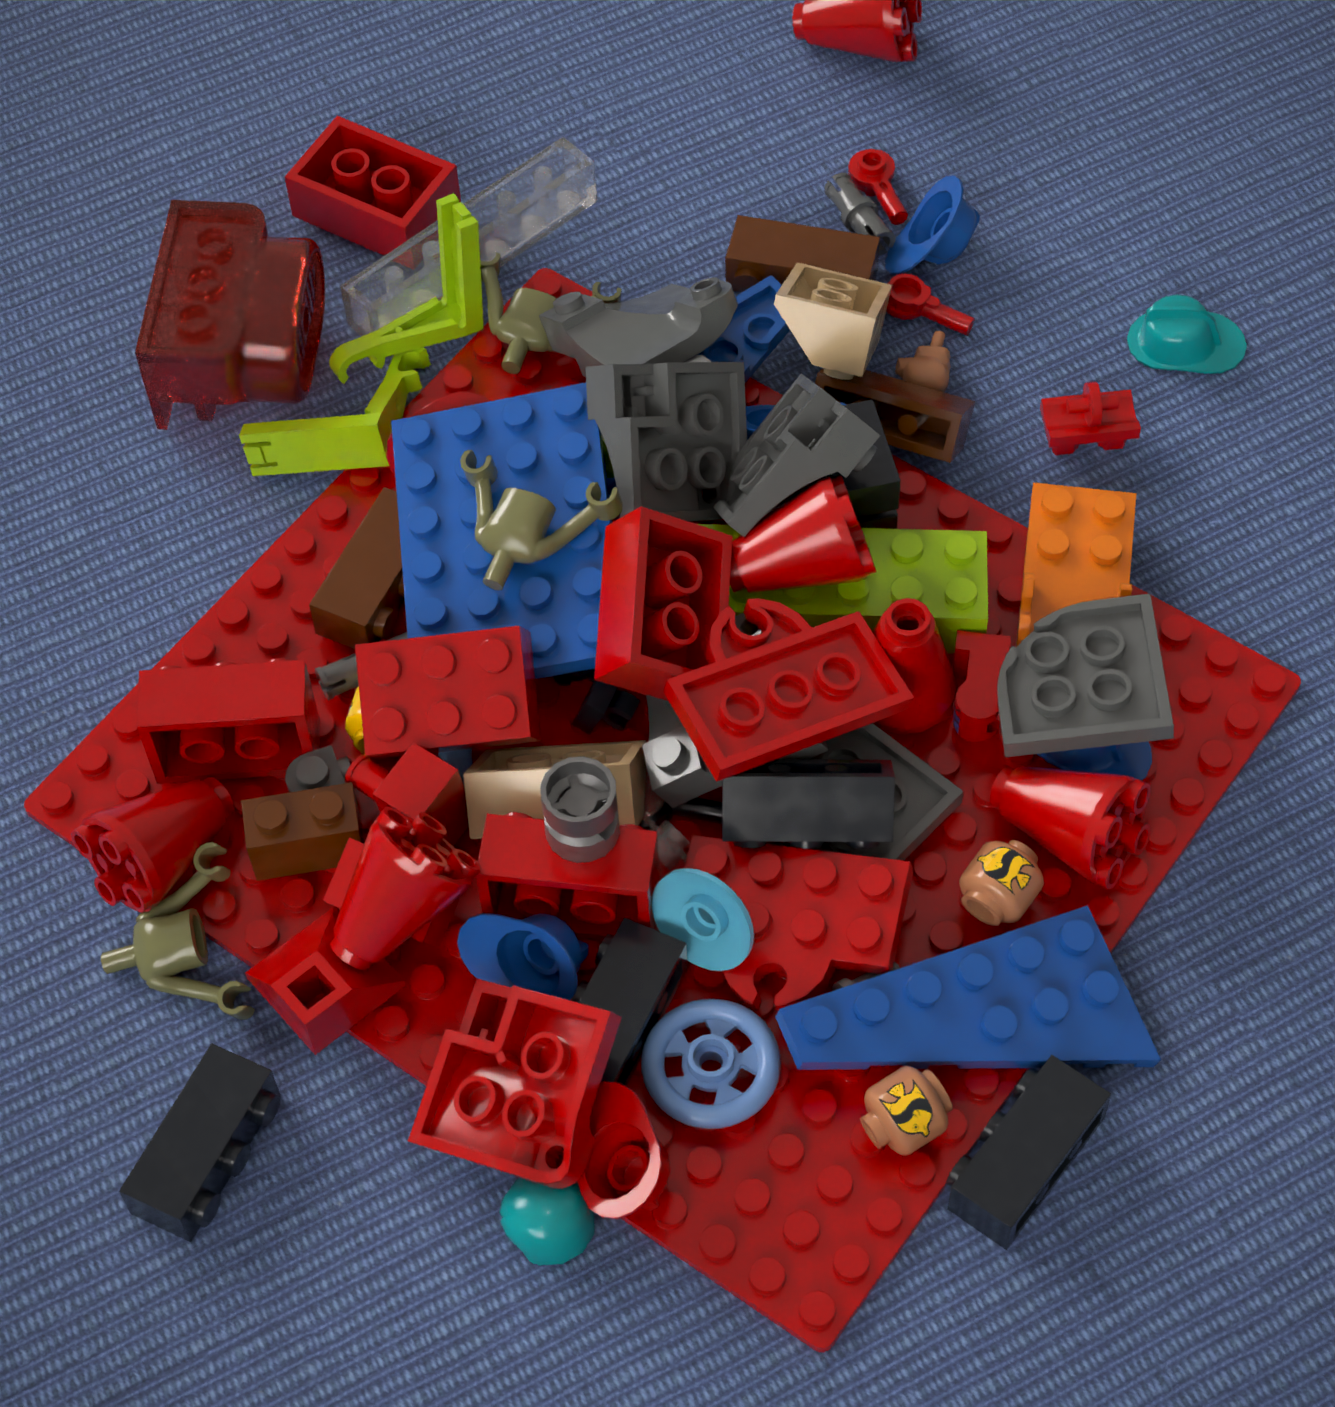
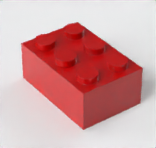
M340 116L334 118L284 177L293 217L409 267H412L438 234L436 200L454 193L458 197L459 202H461L457 165Z
M643 506L605 526L594 680L668 701L663 693L667 679L708 665L705 655L711 626L720 612L729 606L732 535Z
M520 625L355 645L365 756L377 759L402 757L413 742L430 753L541 741L531 632Z
M276 658L268 662L244 664L220 662L213 666L185 668L164 666L155 670L139 671L136 727L157 784L188 782L195 779L202 781L206 777L222 780L286 775L287 768L294 759L319 749L320 718L305 659L290 660Z
M510 812L505 815L487 814L478 857L481 870L476 876L482 913L500 914L519 920L540 913L555 915L567 923L577 938L603 940L608 933L615 935L624 917L654 929L655 920L652 912V895L655 886L660 881L657 831L645 830L633 824L619 825L620 834L617 842L604 857L592 862L576 863L563 859L551 849L546 839L544 819H535L519 812Z

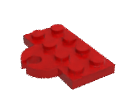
M759 598L747 599L743 612L746 620L755 624L762 631V634L753 636L741 632L735 624L736 613L730 606L726 607L712 624L707 638L705 656L708 665L667 679L663 690L716 782L909 710L914 696L859 611L811 627L795 610L780 602Z
M692 835L684 868L701 870L723 881L741 899L752 920L754 943L750 954L737 967L723 971L732 992L749 1008L756 1011L759 1010L762 1000L758 993V985L760 980L769 973L779 972L787 976L784 987L775 995V1007L779 1011L781 1008L819 996L828 987L835 968L881 975L893 971L913 876V868L910 861L766 844L760 848H742L734 845L733 841H722L721 838Z

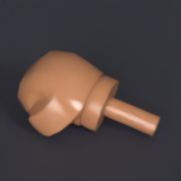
M935 331L930 346H919L914 357L898 358L895 373L903 378V381L945 392L949 384L951 357L949 350L942 347L945 333Z

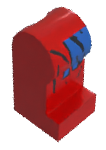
M957 630L953 670L954 675L966 676V681L958 688L956 693L953 724L957 733L967 740L974 742L985 741L992 738L998 732L1000 717L997 685L1002 663L1010 650V636Z

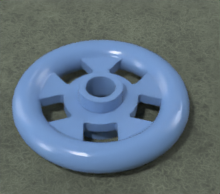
M700 999L674 1008L655 1024L643 1047L641 1071L648 1093L656 1105L667 1115L689 1126L716 1129L739 1124L762 1109L777 1086L781 1071V1056L771 1029L752 1010L728 1000ZM705 1022L710 1034L700 1036L691 1043L687 1042L683 1030L692 1025ZM736 1029L744 1033L752 1042V1045L742 1053H738L736 1047L729 1040L725 1039ZM682 1056L684 1076L667 1078L664 1066L665 1057ZM707 1060H716L722 1065L719 1070L711 1072L701 1068L702 1063ZM740 1069H745L756 1075L753 1083L744 1093L730 1086L738 1077ZM695 1087L704 1092H716L714 1105H704L690 1101L692 1088Z

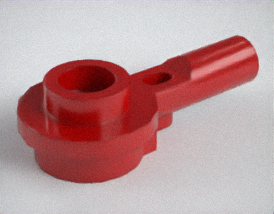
M866 149L855 153L848 165V172L854 184L866 196H876L893 225L905 222L908 218V213L891 185V180L895 173L893 158L888 153L877 149Z
M906 273L898 274L887 283L892 285L886 310L891 316L902 320L923 316L965 336H968L975 318L940 303L938 298L930 295L931 288L925 285L919 277Z

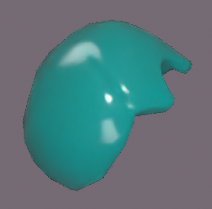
M519 1178L502 1198L500 1214L502 1216L501 1224L509 1241L515 1244L533 1264H564L583 1253L595 1234V1212L588 1208L581 1194L578 1181L569 1187L555 1189Z

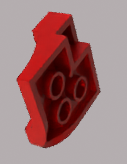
M477 978L459 1032L447 1028L445 1030L408 1142L551 1188L562 1189L573 1185L585 1171L596 1138L590 1129L591 1111L622 1017L611 1011L514 985L511 988ZM562 1151H564L563 1161L561 1165L557 1167L558 1155Z

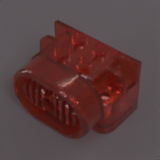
M171 200L135 350V356L157 429L167 430L173 403H193L199 421L211 422L217 405L234 404L236 402L298 404L306 399L313 381L325 312L324 264L320 248L314 240L310 238L269 236L265 215L260 208L253 204Z

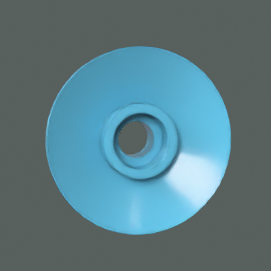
M691 868L671 871L657 883L652 895L654 920L660 932L687 943V961L704 969L725 971L737 967L747 958L754 943L752 920L741 899L728 885L707 872Z

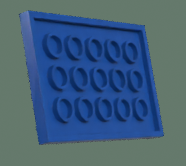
M586 383L391 421L407 637L416 638L520 625L531 632L535 679L595 668L605 526L611 524L612 520H595L571 542L548 558L526 564L515 562L503 589H491L483 583V578L494 556L484 551L483 547L475 540L474 531L477 519L475 487L468 482L460 463L462 454L467 450H472L476 456L477 465L475 469L483 466L488 455L492 456L498 471L497 479L491 485L494 511L506 488L530 491L551 501L556 508V512L545 537L554 533L589 505L585 493L590 483L598 482L601 489L600 501L608 499L609 489L603 438L596 421L588 420Z

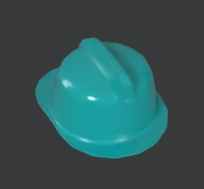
M1178 294L1165 296L1157 300L1146 310L1144 315L1138 317L1131 325L1127 336L1129 351L1135 359L1150 368L1160 370H1179L1204 374L1223 373L1234 369L1243 360L1247 347L1244 334L1234 322L1223 315L1207 311L1198 300L1190 296Z

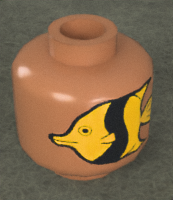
M1011 840L1009 844L1000 841L985 843L959 880V886L964 895L961 899L964 907L974 917L988 925L998 926L1000 922L1007 924L1019 921L1044 885L1043 874L1036 864L1038 857L1035 852L1027 845L1016 840Z
M904 1066L866 1091L864 1104L868 1113L861 1117L860 1121L867 1135L877 1148L880 1149L887 1144L896 1153L906 1156L946 1131L948 1127L947 1113L953 1107L944 1087L930 1070L926 1069L921 1073L911 1066Z

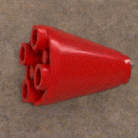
M805 0L803 3H796L794 5L792 22L794 35L797 40H806L808 44L891 62L916 61L918 44L916 35L913 32L914 23L921 22L922 0Z
M842 475L834 478L828 476L820 479L754 525L745 537L740 535L732 541L730 586L734 593L746 589L748 593L858 582L867 579L868 575L877 572Z
M904 598L897 600L882 614L872 631L914 696L909 710L873 723L890 737L896 734L923 732L947 720L952 713L957 689L951 661L935 619L927 606L916 599Z
M1008 766L1000 771L991 789V806L1000 810L1001 816L1086 880L1107 889H1112L1117 884L1123 866L1131 853L1138 856L1144 851L1151 834V826L1143 822L1145 808L1151 793V786L1147 782L1128 775L1019 766L1014 769Z
M206 777L202 781L195 779L92 813L83 820L79 827L71 832V839L76 849L89 860L98 877L95 878L94 884L104 901L111 906L122 902L137 912H149L163 900L193 864L196 850L201 845L210 843L227 822V816L234 811V804L227 789L217 779L213 777Z
M384 807L370 827L333 928L335 936L330 942L333 952L348 965L359 970H367L372 963L382 961L462 896L481 870V866L476 859L468 853L454 848L444 839V836L447 834L446 828L432 816L420 812L415 819H412L393 808Z

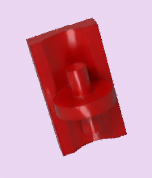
M1095 381L1084 383L1083 394L1041 399L1040 411L1049 448L1052 447V452L1055 455L1073 454L1078 449L1079 444L1097 443L1099 447L1105 450L1123 449L1127 439H1137L1140 437L1141 427L1135 414L1131 389L1100 392L1099 385Z

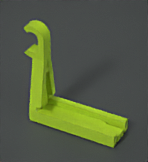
M454 193L436 200L443 293L441 300L434 297L378 330L338 346L330 356L329 366L341 383L345 384L349 378L347 374L349 365L366 357L371 360L375 367L382 369L385 364V357L465 337L484 329L478 221L474 216H471L469 210L462 202H459L458 197Z
M422 347L396 354L392 357L385 378L364 410L365 414L243 424L239 438L241 444L245 443L243 450L248 464H251L252 476L389 466L386 452L387 440L392 432L391 421L402 419L408 393L423 389L419 374L413 369H425L431 365L427 349Z

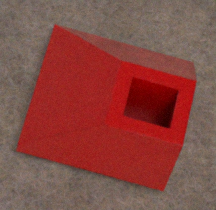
M336 906L332 907L245 972L246 978L314 1055L406 986L405 980L385 959L372 963L367 970H359L342 961L333 952L330 942L335 936L333 928L340 912Z

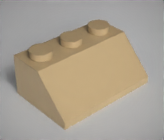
M797 262L776 293L774 305L812 365L824 368L823 372L833 378L850 380L853 379L854 375L863 376L879 343L892 285Z
M646 740L486 749L463 773L470 839L482 838L487 814L505 815L510 812H519L535 819H544L541 803V782L545 773L555 763L569 757H588L598 760L609 768L616 781L619 825H639L644 817L646 761L642 744H645Z

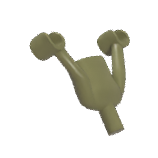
M497 252L495 258L491 261L485 262L480 260L481 282L485 284L487 295L488 323L491 333L496 335L499 340L509 344L501 367L510 374H518L528 351H553L539 315L553 308V302L557 298L534 289L518 288L514 291L509 307L503 314V296L498 279L501 254ZM601 282L593 284L591 297L602 299L604 303L621 301V288L618 287L614 295L606 297L600 294Z
M472 450L465 451L461 456V467L468 482L475 487L477 519L474 531L475 540L483 547L484 551L494 556L483 578V583L491 589H503L515 562L526 564L548 558L571 542L595 520L609 521L619 516L622 511L623 503L617 487L612 489L611 496L608 499L600 501V486L598 482H592L587 487L585 493L589 505L554 533L545 537L556 512V508L551 501L530 491L506 488L494 511L491 485L497 479L498 471L492 456L488 455L483 466L475 469L477 459Z
M213 842L201 845L194 855V866L198 871L175 892L163 899L155 908L149 912H141L137 916V923L133 927V944L103 952L101 954V964L107 974L137 966L141 978L146 981L147 986L154 990L216 1003L224 1013L239 1020H247L253 1016L255 1009L247 1005L234 1008V1000L239 994L250 991L251 987L238 981H230L220 987L194 979L172 977L179 972L204 966L208 963L205 931L198 911L194 908L181 912L178 911L211 880L222 882L229 878L231 871L227 867L216 866L210 869L212 860L216 856L227 852L225 848Z

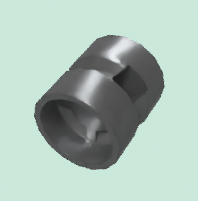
M569 757L555 763L545 773L540 785L546 839L551 849L563 859L576 863L592 862L604 857L615 846L620 834L615 778L609 768L598 760L588 757Z

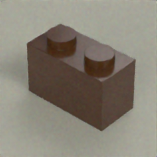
M352 782L241 800L246 849L257 881L337 868L349 838L364 843L361 817Z

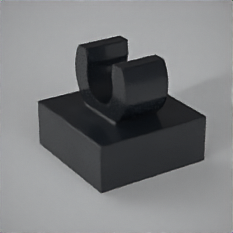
M594 680L571 725L590 735L602 718L610 727L623 731L628 720L632 719L640 700L626 691L617 690V686Z

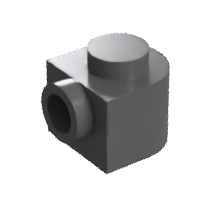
M332 745L300 755L287 768L285 779L288 791L296 792L346 783L345 775L350 766L347 756L336 759Z

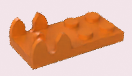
M1033 482L1016 647L1034 631V623L1054 611L1081 602L1131 596L1130 571L1137 493Z

